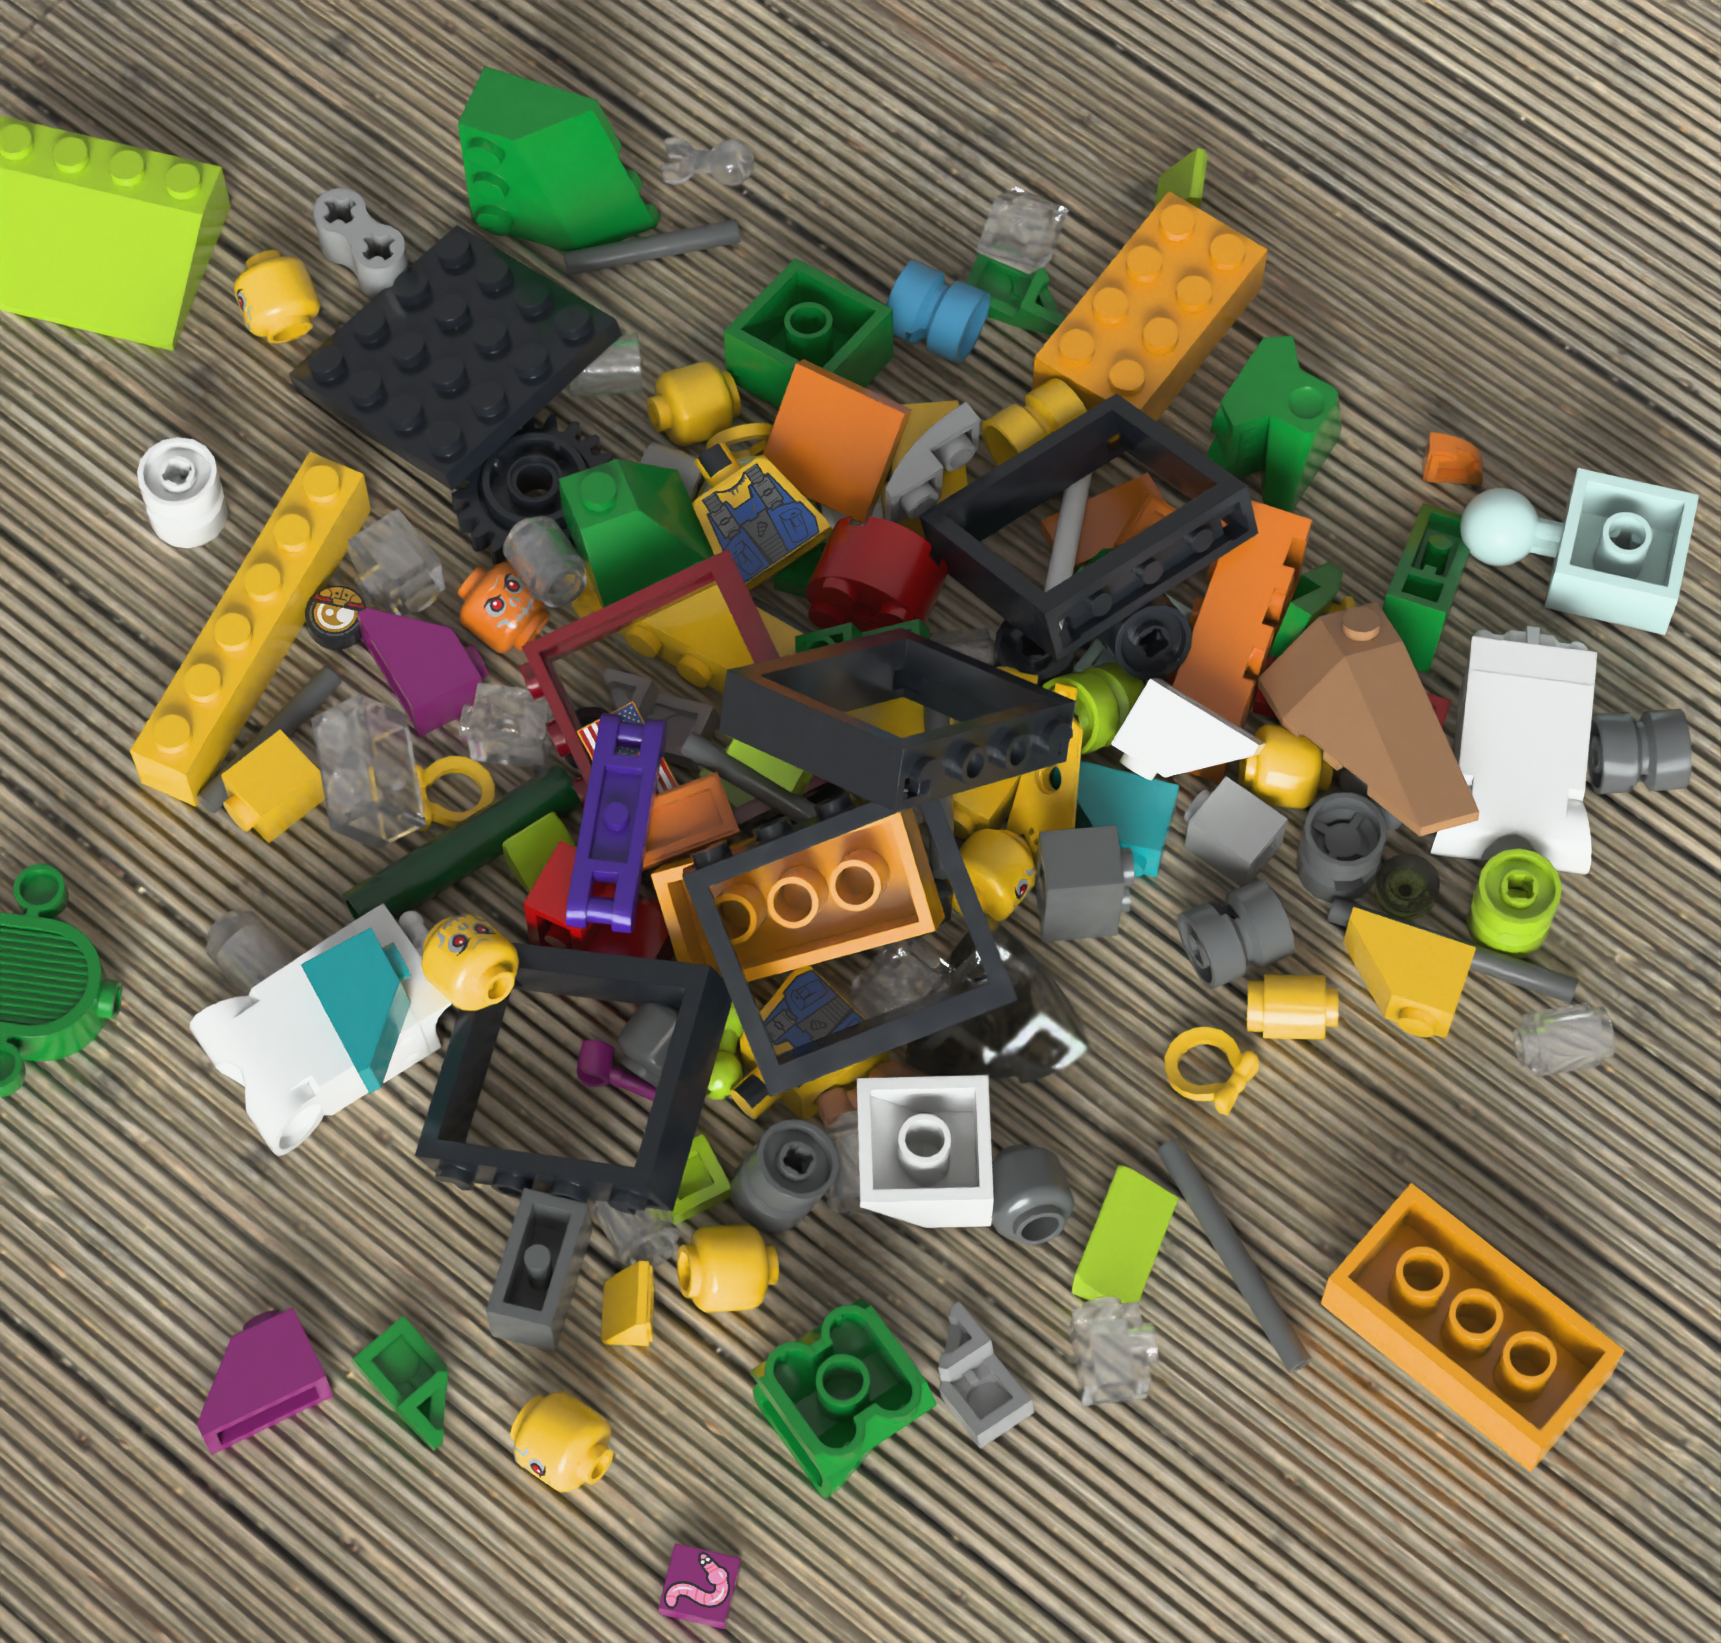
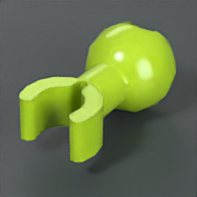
M733 1002L706 1093V1097L711 1100H723L730 1096V1090L744 1078V1067L738 1057L735 1056L738 1038L744 1030Z

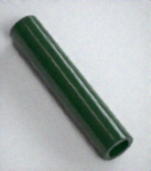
M556 763L342 894V897L352 917L356 920L384 903L396 920L404 912L413 910L503 854V842L551 812H555L561 819L581 807L582 803L571 778Z

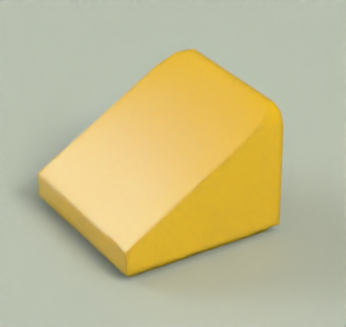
M638 1261L613 1275L605 1282L603 1287L601 1328L603 1343L607 1345L649 1346V1341L652 1342L655 1282L653 1266L649 1264V1261Z

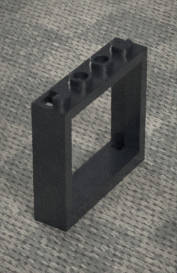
M1117 393L919 515L925 538L933 546L930 552L932 560L939 566L942 559H944L948 566V574L1057 661L1258 534L1248 486ZM1119 434V438L1117 440L1107 445L1106 441L1108 439ZM1125 451L1193 499L1047 592L1041 590L981 543L987 537ZM1221 520L1228 525L1222 527ZM1065 619L1067 627L1061 630L1059 622Z
M897 628L727 670L719 732L895 812L1066 762L1069 741L1073 738L1072 722L1076 701L909 630ZM905 697L960 722L900 738L844 712ZM910 778L908 791L904 792L905 779Z
M910 778L905 779L904 792L908 791ZM846 792L814 805L817 814L815 817L792 825L789 816L781 817L753 829L752 833L755 840L730 849L728 841L724 840L711 844L709 848L690 855L693 864L683 868L682 877L770 1097L1018 1000L939 799L920 804V807L984 967L985 974L778 1055L710 886L909 808L894 812L865 798L854 801L851 792Z
M512 943L516 947L519 957L517 975L512 989L633 1004L655 1002L680 1009L635 1167L465 1144L511 992L501 1002L480 1010L468 1011L459 1009L414 1156L436 1173L434 1178L436 1181L453 1183L461 1190H471L473 1184L478 1183L491 1185L495 1191L521 1199L524 1188L583 1203H588L589 1200L608 1202L607 1204L613 1209L635 1215L636 1210L645 1211V1208L673 1211L732 1004V999L724 979L710 965Z

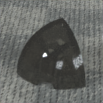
M985 912V918L1018 1000L907 1043L906 1063L931 1077L988 1075L989 1079L1015 1076L1022 1084L1032 1082L1064 1068L1089 1049L1088 1039L1073 1006L1047 970L1017 938ZM969 931L949 955L934 978L925 997L985 974L984 967Z

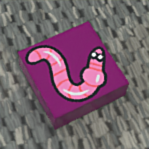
M675 1543L658 1607L659 1614L726 1629L741 1568V1558Z

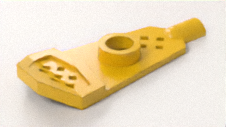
M1055 683L1054 692L1076 701L1078 687ZM1073 717L1072 722L1073 738L1069 741L1066 762L1021 775L1005 829L1019 835L1026 841L1032 850L1035 866L1037 863L1040 832L1075 829L1083 728L1075 717ZM1054 767L1060 770L1062 778L1061 785L1057 790L1049 782V775Z

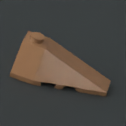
M1377 601L1319 616L1258 678V688L1283 728L1289 730L1296 737L1302 735L1308 737L1324 750V761L1337 771L1345 767L1368 785L1367 795L1419 837L1479 820V809L1407 649Z

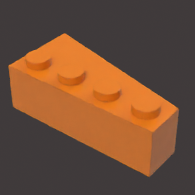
M1251 500L1258 534L1210 564L1206 580L1210 581L1205 598L1200 596L1196 598L1188 620L1192 631L1191 649L1185 661L1173 673L1167 675L1166 678L1167 683L1173 684L1172 687L1242 729L1258 691V678L1264 673L1269 652L1301 578L1312 524L1311 519ZM1230 762L1187 773L1221 783L1225 778Z

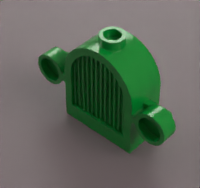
M47 864L31 865L21 871L15 879L13 893L24 915L0 912V1098L15 1093L22 1086L26 1076V1067L23 1060L54 1061L79 1052L96 1038L104 1027L107 1018H117L121 1007L122 982L107 978L97 951L91 941L74 926L53 919L66 908L69 892L61 873L56 868Z

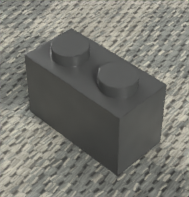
M1117 825L1040 832L1036 863L1037 875L1034 886L1042 942L1117 936L1121 912H1130L1129 886H1134L1132 851L1130 847L1120 848Z
M524 1188L486 1309L493 1337L556 1352L592 1234L588 1203Z

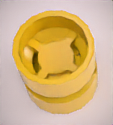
M1051 378L1024 396L1025 406L1023 408L1017 404H1010L983 421L981 426L982 437L997 466L1087 412L1083 402L1064 381L1058 378Z

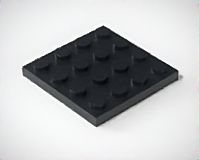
M456 225L408 268L407 272L401 274L395 280L393 286L381 291L288 375L298 392L450 490H454L622 336L617 320Z

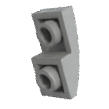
M967 402L952 410L935 423L905 454L885 488V520L899 523L908 517L910 519H917L920 514L935 506L942 497L943 470L953 471L962 467L978 450L980 418Z

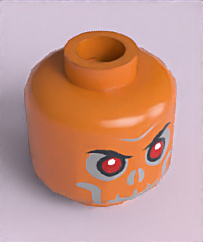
M501 562L489 571H486L479 565L468 576L457 592V595L465 600L459 613L460 623L497 653L509 652L514 647L518 651L523 652L522 646L534 641L551 617V613L545 609L548 602L547 592L510 562Z

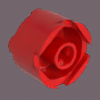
M853 516L840 519L831 532L806 588V596L811 604L808 612L809 619L822 629L852 622L861 632L915 619H920L926 625L948 575V566L944 559H942L938 566L929 557L933 546L917 533L897 523L882 518L868 517L865 526H849Z

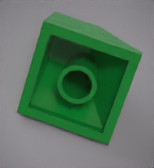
M615 459L559 479L563 517L602 608L714 556L713 550L692 506L691 499L676 469Z

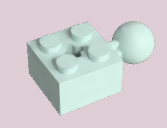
M1578 468L1568 497L1562 523L1539 518L1531 502L1519 492L1507 488H1493L1478 494L1468 503L1461 517L1460 532L1464 544L1470 549V554L1488 565H1511L1523 559L1529 552L1555 558L1544 608L1665 635L1679 597L1699 495Z

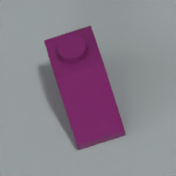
M366 608L357 613L363 643L419 737L486 704L482 680L489 677L486 666L474 645L471 644L464 648L452 628L371 608Z
M293 1307L282 1313L276 1310L261 1313L250 1319L243 1326L242 1332L231 1337L197 1422V1426L211 1455L333 1397L327 1377Z

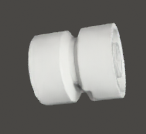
M181 437L162 440L150 447L140 459L137 477L152 529L164 542L182 548L202 546L216 538L226 524L228 508L212 453L205 445L196 440Z

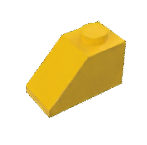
M1353 907L1343 944L1383 1017L1396 1022L1399 1028L1411 1035L1418 1037H1431L1435 1035L1446 1039L1476 947Z

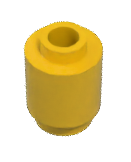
M1264 974V981L1248 980L1247 1032H1263V1038L1325 1039V1027H1338V988H1326L1325 975Z

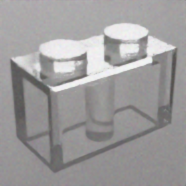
M358 694L311 718L330 830L379 849L426 826L406 714L363 694Z

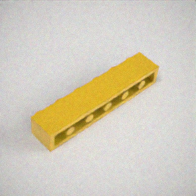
M308 453L130 749L142 784L195 807L198 805L197 795L212 781L306 622L305 609L308 601L316 592L326 588L368 517L371 506L364 474L315 453Z

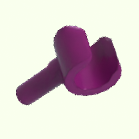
M591 1039L583 1041L581 1051L579 1052L576 1073L584 1085L604 1087L611 1084L615 1087H622L651 1101L654 1100L657 1087L646 1080L625 1072L624 1069L613 1067L615 1048L611 1044Z

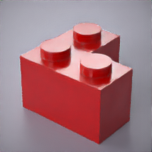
M560 840L523 903L530 945L671 961L675 954L660 903L654 900L640 898L637 901L636 922L632 934L612 931L611 924L589 922L587 928L566 925L567 901L577 848ZM594 882L592 896L614 898L617 884Z

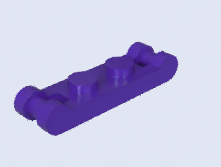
M601 714L567 901V926L587 928L589 922L611 924L612 931L633 933L660 765L666 746L667 720L646 718L645 724L624 722L623 716L619 714ZM620 747L640 749L639 757L617 755ZM594 882L617 884L615 897L592 896Z

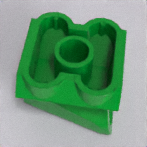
M1293 336L1264 337L1220 402L1210 428V433L1215 435V438L1207 453L1209 459L1239 480L1260 470L1262 500L1264 504L1290 513L1294 510L1333 450L1342 430L1338 391L1332 385L1300 369Z
M858 1299L851 1305H843L833 1309L825 1317L822 1324L795 1342H786L777 1346L769 1354L766 1361L749 1371L757 1382L753 1389V1397L757 1406L816 1490L824 1498H828L840 1490L878 1444L937 1405L925 1378L872 1305L862 1299Z

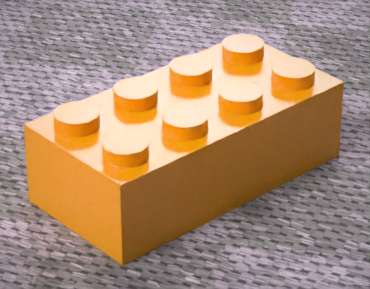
M1168 191L1035 355L1032 390L1051 378H1058L1064 381L1077 394L1087 411L1117 393L1157 421L1261 290L1268 249ZM1119 434L1108 439V441L1112 443L1113 441L1117 440L1119 438Z
M913 807L710 886L748 982L934 932L945 918ZM752 837L730 843L729 847L730 849L736 848L755 840V838ZM687 855L667 861L651 874L677 962L710 965L722 977L682 877L683 868L693 864L691 856Z
M1412 1183L1328 1278L1320 1303L1530 1472L1534 1470L1612 1376L1625 1351Z

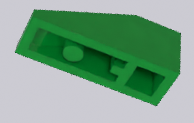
M1423 503L1386 594L1382 610L1402 639L1415 669L1428 673L1470 555V549L1464 544L1461 537V514Z

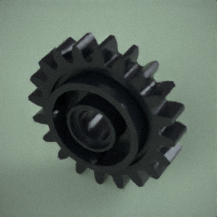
M554 414L549 415L543 428H536L534 420L531 418L521 430H518L455 488L457 491L451 493L454 512L459 513L457 518L461 534L471 533L472 547L475 552L482 551L491 545L492 563L494 565L503 562L508 555H514L515 565L522 572L527 567L528 561L531 558L538 560L539 567L543 573L549 572L552 556H559L561 561L568 567L573 566L572 549L576 545L563 517L559 479L612 461L613 455L612 453H601L600 437L597 434L581 441L580 423L577 421L571 423L565 431L560 432L558 431L557 419ZM535 489L548 491L539 497L525 495L527 492Z

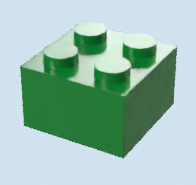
M794 258L724 330L726 370L731 374L736 385L778 408L781 406L795 364L803 359L865 388L893 358V309Z

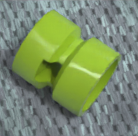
M1103 663L1086 668L1081 672H1073L1056 677L1042 686L1053 692L1055 683L1078 687L1073 717L1083 728L1081 756L1097 751L1101 747L1112 746V741L1145 688L1141 679L1129 676L1118 663Z
M1521 848L1504 850L1489 859L1481 870L1467 916L1469 934L1477 945L1517 959L1525 958L1540 948L1548 935L1562 893L1560 876L1552 863L1537 852Z

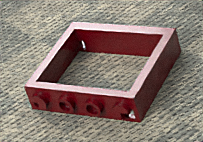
M729 549L522 646L529 662L519 666V669L534 701L545 696L555 719L545 723L560 757L562 758L572 753L582 776L573 779L572 783L583 807L586 800L592 759L577 733L583 726L553 664L554 661L715 585H718L753 662L758 663L780 657ZM814 775L801 796L805 798L810 797L832 783ZM756 798L732 809L739 830L778 812ZM662 864L643 870L642 875L657 869Z

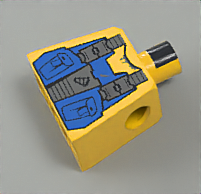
M720 442L703 452L694 461V464L711 489L698 497L692 503V506L714 555L729 549L749 593L829 539L832 528L826 518L764 455L741 467L725 442Z
M810 965L794 969L760 1011L777 1055L866 1020ZM743 1032L740 1038L741 1060L751 1072L730 1090V1093L740 1109L754 1120L778 1099L797 1117L808 1119L818 1113L819 1105L816 1098L819 1095L837 1088L849 1090L856 1087L857 1078H867L872 1068L882 1061H889V1051L770 1097L745 1032Z

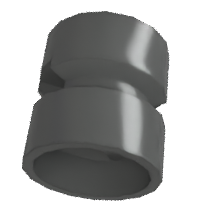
M1682 709L1645 711L1639 721H1634L1629 712L1592 714L1588 770L1592 788L1596 794L1629 793L1638 782H1643L1648 791L1687 788L1691 775L1692 752L1689 726Z
M1333 793L1321 798L1310 808L1303 827L1296 858L1297 875L1303 887L1315 898L1329 903H1333L1335 897L1351 902L1361 898L1372 887L1387 839L1386 821L1380 809L1368 798L1355 793Z
M1263 879L1256 880L1227 893L1225 905L1221 906L1215 900H1210L1178 914V930L1185 952L1196 974L1209 989L1217 988L1244 976L1248 963L1253 964L1257 968H1263L1293 955L1295 951L1294 935L1286 912L1276 893Z
M783 1120L771 1125L734 1171L730 1184L731 1198L739 1215L753 1227L766 1232H784L796 1227L836 1180L839 1161L837 1150L830 1137L818 1126L803 1120Z

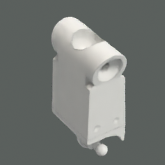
M1526 626L1525 632L1509 630L1504 635L1492 634L1488 630H1479L1472 636L1467 668L1458 698L1453 754L1479 809V820L1438 831L1430 854L1482 861L1489 860L1504 850L1521 848L1537 852L1548 859L1557 871L1587 874L1591 865V836L1583 797L1586 784L1597 652L1588 651V648L1581 642H1572L1571 644L1558 642L1554 635L1540 634V628L1534 626Z
M383 903L254 986L248 996L234 997L213 1004L196 1014L190 1021V1030L214 1066L221 1073L245 1087L246 1113L275 1155H285L297 1148L315 1130L324 1115H333L369 1093L300 964L371 927L382 948L394 942L412 976L401 982L411 1004L383 1083L441 1048L436 1033V1023L443 1011L453 1003L427 981L421 967L423 944L429 931L418 912H404L400 916L398 925ZM406 935H408V936L410 937V939L412 940L413 944L410 942V940L407 938Z

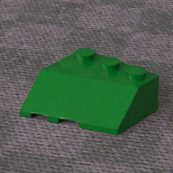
M484 66L458 121L472 224L479 225L482 229L494 235L505 236L508 234L564 252L620 242L657 227L661 216L654 204H645L639 193L643 183L637 172L627 170L623 166L618 156L622 145L598 100Z

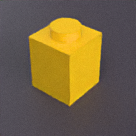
M281 729L221 774L229 797L223 802V805L230 817L245 832L254 828L268 844L327 799L320 770Z

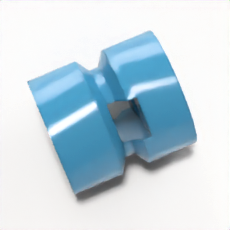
M912 260L902 270L886 303V306L893 309V335L912 344L924 338L926 339L927 349L930 352L960 364L970 354L979 338L988 316L991 295L962 280H958L949 286L945 283L944 272L917 260Z

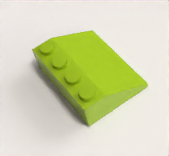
M0 115V310L174 351L231 208L222 167Z

